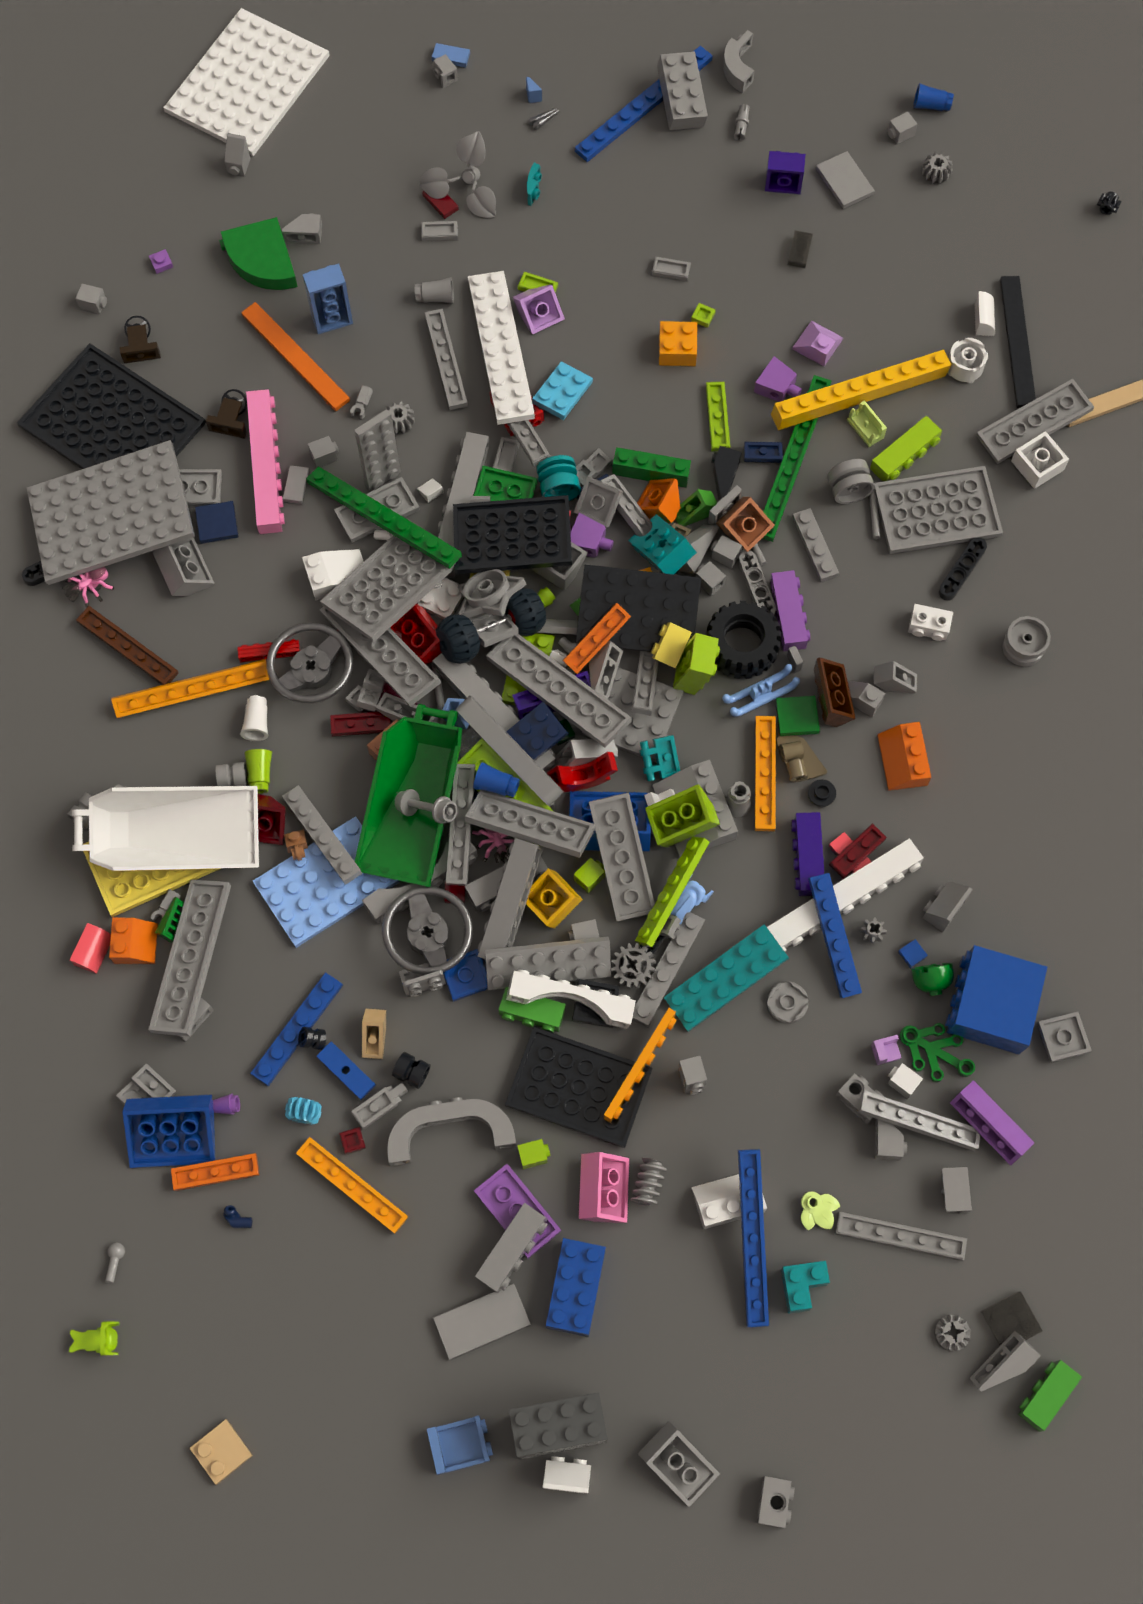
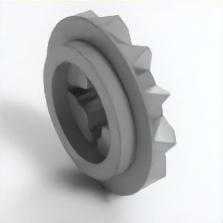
M947 1315L940 1319L936 1325L935 1335L937 1341L947 1350H961L966 1347L970 1340L971 1329L967 1321L960 1316ZM951 1326H954L955 1330H962V1332L956 1335V1339H953L952 1335L944 1334L951 1330Z

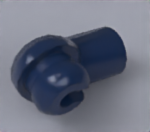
M232 1205L224 1208L223 1216L231 1227L252 1228V1217H241Z

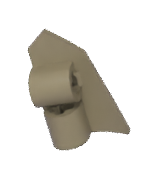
M793 735L779 736L776 739L781 760L786 763L790 782L805 781L827 774L826 768L804 738Z

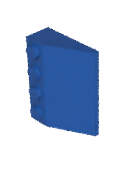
M570 791L569 816L594 824L589 801L627 792ZM629 792L642 851H650L651 825L645 807H648L644 796L648 793ZM595 830L584 850L600 851Z
M212 1095L126 1100L122 1113L130 1168L193 1165L216 1160Z

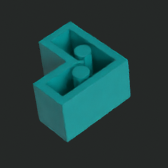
M826 1261L782 1267L781 1275L788 1314L810 1311L812 1309L809 1288L827 1286L830 1283Z

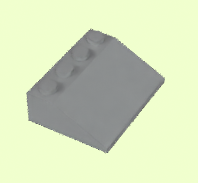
M710 760L691 765L652 785L655 794H660L669 789H673L675 794L699 784L713 804L720 825L694 837H702L708 840L710 843L706 849L737 839V827ZM691 837L675 844L679 858L682 856L686 844Z

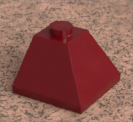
M258 794V842L283 845L286 808L273 797Z

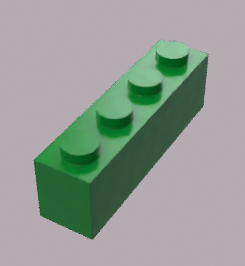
M616 447L612 475L615 474L616 476L645 481L675 478L678 481V487L687 488L691 460Z

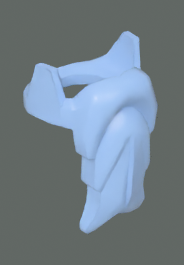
M688 881L670 915L677 916L681 920L680 924H682L686 913L691 912L693 907L698 906L701 902L706 903L714 891L711 890L705 895V889L698 882Z

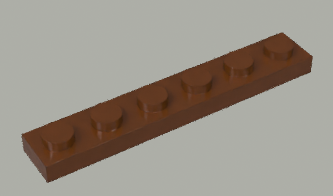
M88 606L76 619L77 623L160 684L171 683L179 674L178 670L92 607Z

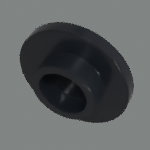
M816 780L809 787L808 797L816 806L826 807L834 802L836 789L827 780Z

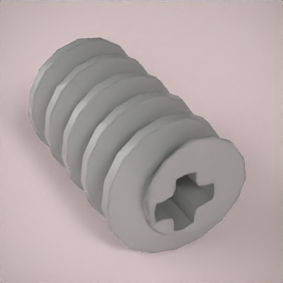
M643 1157L642 1161L645 1164L640 1165V1170L643 1172L638 1173L637 1177L640 1181L635 1182V1186L639 1189L633 1190L632 1193L636 1197H632L631 1201L650 1206L651 1204L658 1203L653 1199V1196H660V1193L655 1188H662V1185L657 1180L665 1178L660 1174V1171H666L667 1168L662 1166V1163L657 1160Z

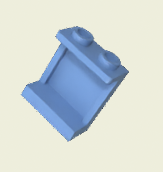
M477 1415L469 1419L427 1429L437 1475L490 1461L489 1456L493 1455L491 1443L485 1441L484 1433L488 1432L485 1419L481 1420L480 1416Z

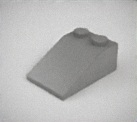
M669 1421L638 1453L645 1463L688 1507L720 1475Z

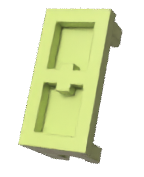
M865 400L859 404L857 410L852 408L847 421L868 447L884 439L887 427Z

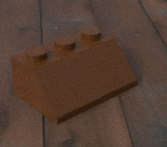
M820 657L817 658L814 674L819 693L818 698L823 712L822 717L826 725L839 727L856 719L845 667L841 663Z

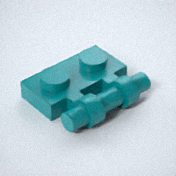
M674 735L653 739L654 747L649 748L647 740L640 742L641 750L639 752L640 756L643 757V772L646 774L647 781L655 780L654 772L659 771L660 778L663 779L680 771ZM652 754H656V765H652L650 756Z

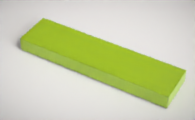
M706 382L712 452L718 451L720 446L730 448L725 382Z

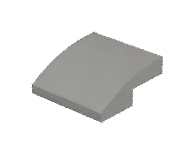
M146 1063L131 1077V1082L116 1095V1098L125 1105L127 1099L173 1097L176 1090Z

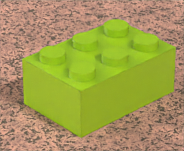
M699 633L694 634L686 644L676 666L673 689L683 690L685 693L692 695L703 689L704 684L708 683L710 678L716 674L717 664H715V659L720 652L718 638Z

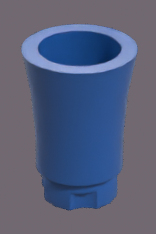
M919 83L915 93L913 108L949 111L954 94Z
M482 762L477 770L473 789L493 792L503 796L508 795L514 798L520 784V779Z

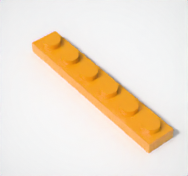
M756 716L755 831L775 832L776 716Z
M670 1008L666 1011L604 1113L603 1119L611 1123L613 1119L617 1120L623 1111L621 1105L624 1100L627 1102L630 1100L634 1093L632 1087L635 1082L640 1083L645 1074L643 1072L646 1064L650 1066L656 1056L653 1054L656 1047H662L666 1040L664 1034L667 1029L671 1031L677 1021L675 1019L676 1011Z
M311 1137L296 1152L301 1159L394 1234L408 1219L404 1212Z

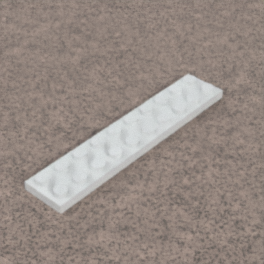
M504 271L468 276L497 425L535 419Z

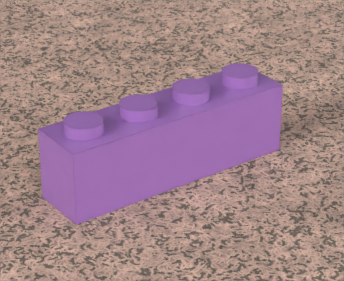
M794 570L771 573L770 586L776 605V618L780 625L779 631L781 632L783 652L788 651L793 646L797 647L798 650L806 649L807 643L810 641L809 629L806 630L805 628L807 616L806 612H802L803 596L802 594L799 595L798 592L800 588L799 577L795 576Z
M974 1080L950 1102L1010 1166L1034 1144L1027 1134Z

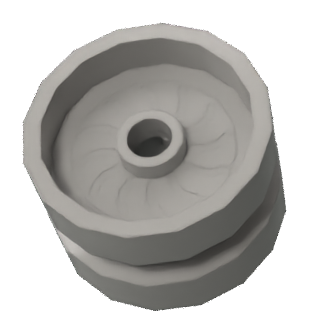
M847 460L837 464L828 472L827 479L833 488L832 493L837 503H854L866 498L874 491L875 484L873 478L869 475L870 470L865 460Z
M1025 616L1016 619L1009 626L1003 638L1002 649L1004 655L1010 662L1018 666L1026 667L1036 664L1041 660L1050 644L1051 635L1049 628L1043 621L1035 617Z

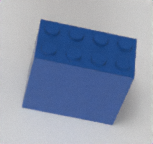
M974 945L970 951H966L965 956H962L959 967L962 968L960 975H957L955 987L958 989L956 994L952 995L950 1006L953 1008L951 1014L947 1015L945 1026H948L947 1033L1020 1054L1030 1046L1047 966Z

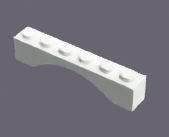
M517 970L512 973L506 1000L522 1004H528L546 997L569 998L590 1007L606 1024L624 1029L631 1025L636 1000L630 999L627 995L620 994L615 996L611 995L607 990L595 991L586 985L574 986L570 985V982L566 980L554 981L550 980V977L546 975H530L525 970Z

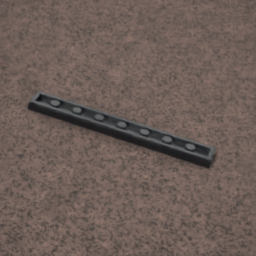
M1001 276L1000 285L1016 407L1021 408L1035 400L1036 396L1020 277Z

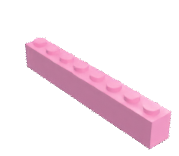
M269 389L248 391L246 395L257 528L259 534L282 532L285 518L284 513H281L280 508L284 507L283 497L279 496V491H282L281 479H278V474H281L280 463L276 461V457H279V448L275 446V441L278 440L277 429H274L273 424H277L276 414L272 413V408H275L274 396H270Z

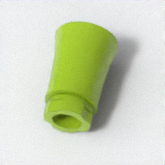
M266 749L247 750L244 752L247 765L248 785L257 786L258 794L267 793L270 784L272 751Z

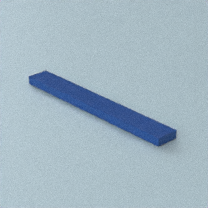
M760 1149L738 1150L746 1326H769Z

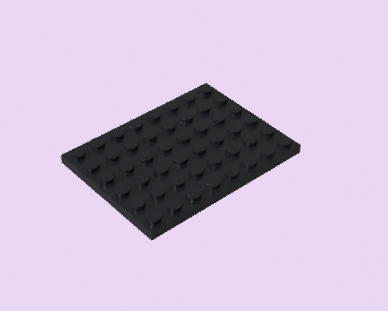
M89 343L17 424L20 428L79 468L85 469L169 440L173 443L177 457L206 424V420Z

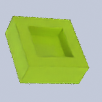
M699 303L691 317V321L708 328L716 310Z

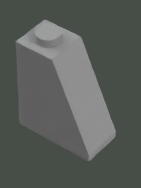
M593 739L570 740L555 756L557 766H579L595 760L606 752H613L614 757L617 758L618 748L615 745L614 739L605 748Z

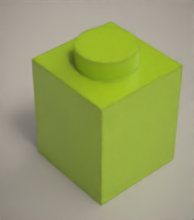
M592 858L574 873V881L588 894L605 878L604 865L598 860L594 861Z
M542 1139L517 1145L523 1170L548 1163L547 1157L551 1155L548 1144H543Z

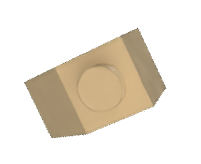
M365 1009L362 1020V1058L383 1059L386 1010Z

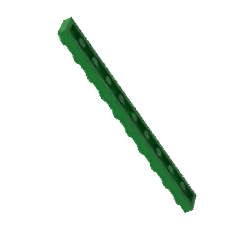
M814 375L807 393L831 386L832 380ZM818 418L797 424L794 427L763 511L775 526L762 539L773 542Z
M318 466L306 478L309 485L448 569L462 557L460 550Z

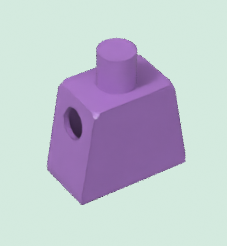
M773 357L755 382L754 392L781 402L787 395L792 397L799 396L802 389L795 385L797 374L779 359Z
M581 513L578 514L571 530V542L585 550L588 557H597L600 548L611 551L614 543L613 540L605 538L606 527Z

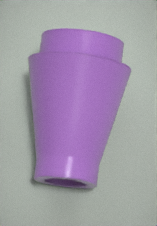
M229 1094L214 1099V1113L234 1115L235 1112H239L240 1100L238 1095Z

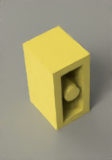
M668 622L667 625L664 624L659 633L661 636L660 641L655 643L651 650L652 658L672 668H676L692 632L671 622Z

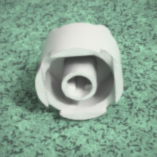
M974 338L956 341L948 357L951 363L948 375L958 381L973 383L982 375L988 359V353L983 343Z

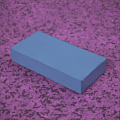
M436 43L432 54V61L446 54L455 66L466 68L470 49Z

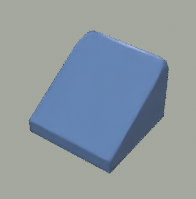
M526 77L528 102H541V88L530 77Z

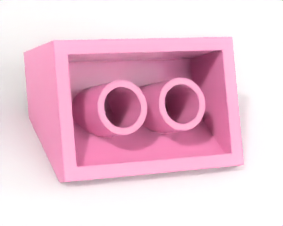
M603 1152L581 1154L579 1219L593 1222L627 1223L629 1158Z

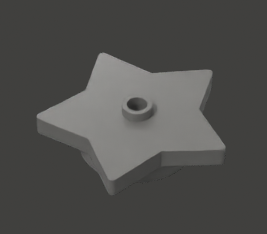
M499 569L475 574L466 583L457 586L465 598L459 615H464L468 618L482 613L504 616L509 598L526 586L524 578L506 576Z

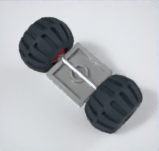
M522 588L509 598L504 616L482 613L471 618L464 615L447 616L436 628V636L440 640V651L449 662L466 663L477 655L480 650V644L485 648L517 634L521 636L536 634L546 623V611L541 598L535 591Z

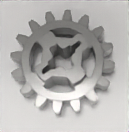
M628 943L627 949L621 946L622 952L620 954L614 953L617 959L611 960L615 964L611 971L617 972L614 978L616 980L621 979L619 982L621 985L627 982L628 988H632L633 984L636 988H640L641 982L647 985L646 979H653L650 973L656 972V969L652 967V965L656 964V960L650 959L653 953H646L648 950L646 946L641 948L640 944L636 943L635 947ZM630 953H640V954H639L638 956H632ZM630 959L636 963L635 966L638 972L632 969ZM647 964L646 970L643 973L644 966ZM630 975H634V976H636L637 978H636V979H629V978H626V976L629 977Z

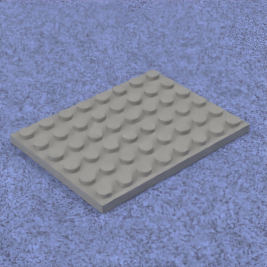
M171 440L27 487L44 578L48 585L195 537Z

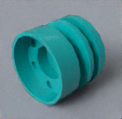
M566 455L552 456L544 459L537 465L536 472L540 482L542 497L568 495L569 501H571L581 493L576 463L572 457Z

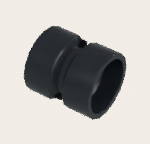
M404 1051L396 1062L392 1076L401 1081L407 1080L409 1085L420 1089L429 1073L431 1064L421 1059L415 1061V1056Z

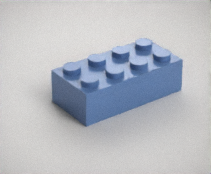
M339 264L329 265L325 268L303 274L311 316L317 333L321 334L353 324L346 282Z

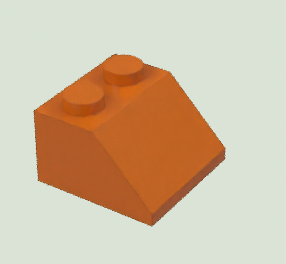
M112 917L109 958L114 964H155L158 936L155 931L158 923L137 918Z

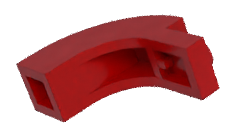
M606 752L595 760L583 765H558L548 771L547 774L564 792H570L600 785L610 780V775L617 772L618 768L614 753Z

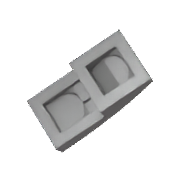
M600 448L586 461L583 459L576 466L577 476L583 486L587 476L595 479L613 463Z
M368 670L356 704L357 707L374 712L386 683L375 670Z

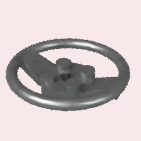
M319 623L299 624L284 631L271 645L266 662L267 674L273 687L284 697L299 703H317L333 697L346 685L353 669V654L347 640L335 629ZM304 631H319L330 635L317 648L310 645L297 652L290 662L291 670L279 679L277 678L274 668L275 656L280 646L288 638ZM341 649H343L345 669L340 680L332 688L317 695L293 693V691L301 688L316 687L317 689L324 686L331 677V664ZM310 666H314V667H315L314 670H311V669L308 670V668H309Z
M432 886L417 887L401 894L389 906L383 919L382 937L387 952L398 965L410 972L427 975L440 970L445 972L453 968L464 958L472 942L473 923L464 903L451 892ZM425 894L447 899L462 915L465 926L464 940L456 955L448 961L444 949L448 938L447 924L438 913L432 912ZM407 900L409 901L411 915L407 928L408 943L413 950L423 954L430 967L418 966L408 962L396 951L392 943L390 934L392 918L397 909ZM424 930L432 931L430 938L422 935Z

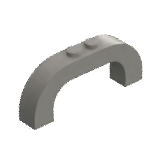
M461 1097L452 1098L447 1103L432 1101L427 1106L418 1107L407 1112L394 1125L387 1146L389 1165L391 1167L411 1163L410 1142L415 1133L425 1127L478 1120L488 1125L491 1129L496 1150L517 1147L514 1129L507 1115L499 1107L488 1101L480 1099L463 1100Z

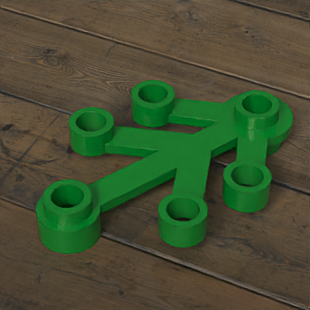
M936 1023L932 1027L919 1030L915 1026L909 1025L901 1030L900 1040L904 1045L909 1046L913 1059V1070L919 1072L925 1067V1061L920 1057L919 1046L926 1051L932 1071L930 1078L933 1082H940L944 1077L937 1057L957 1068L958 1073L963 1077H969L974 1073L975 1064L972 1060H959L941 1049L949 1046L960 1047L964 1041L962 1036L954 1034L952 1037L932 1042L923 1039V1037L930 1035L942 1036L945 1032L943 1024ZM935 1027H940L942 1032L937 1033ZM911 1033L914 1039L909 1040L906 1035ZM954 1037H958L960 1039L959 1044L954 1043ZM916 1061L922 1063L921 1068L915 1066ZM963 1065L968 1066V1072L962 1070ZM934 1072H938L941 1077L936 1079L933 1076Z

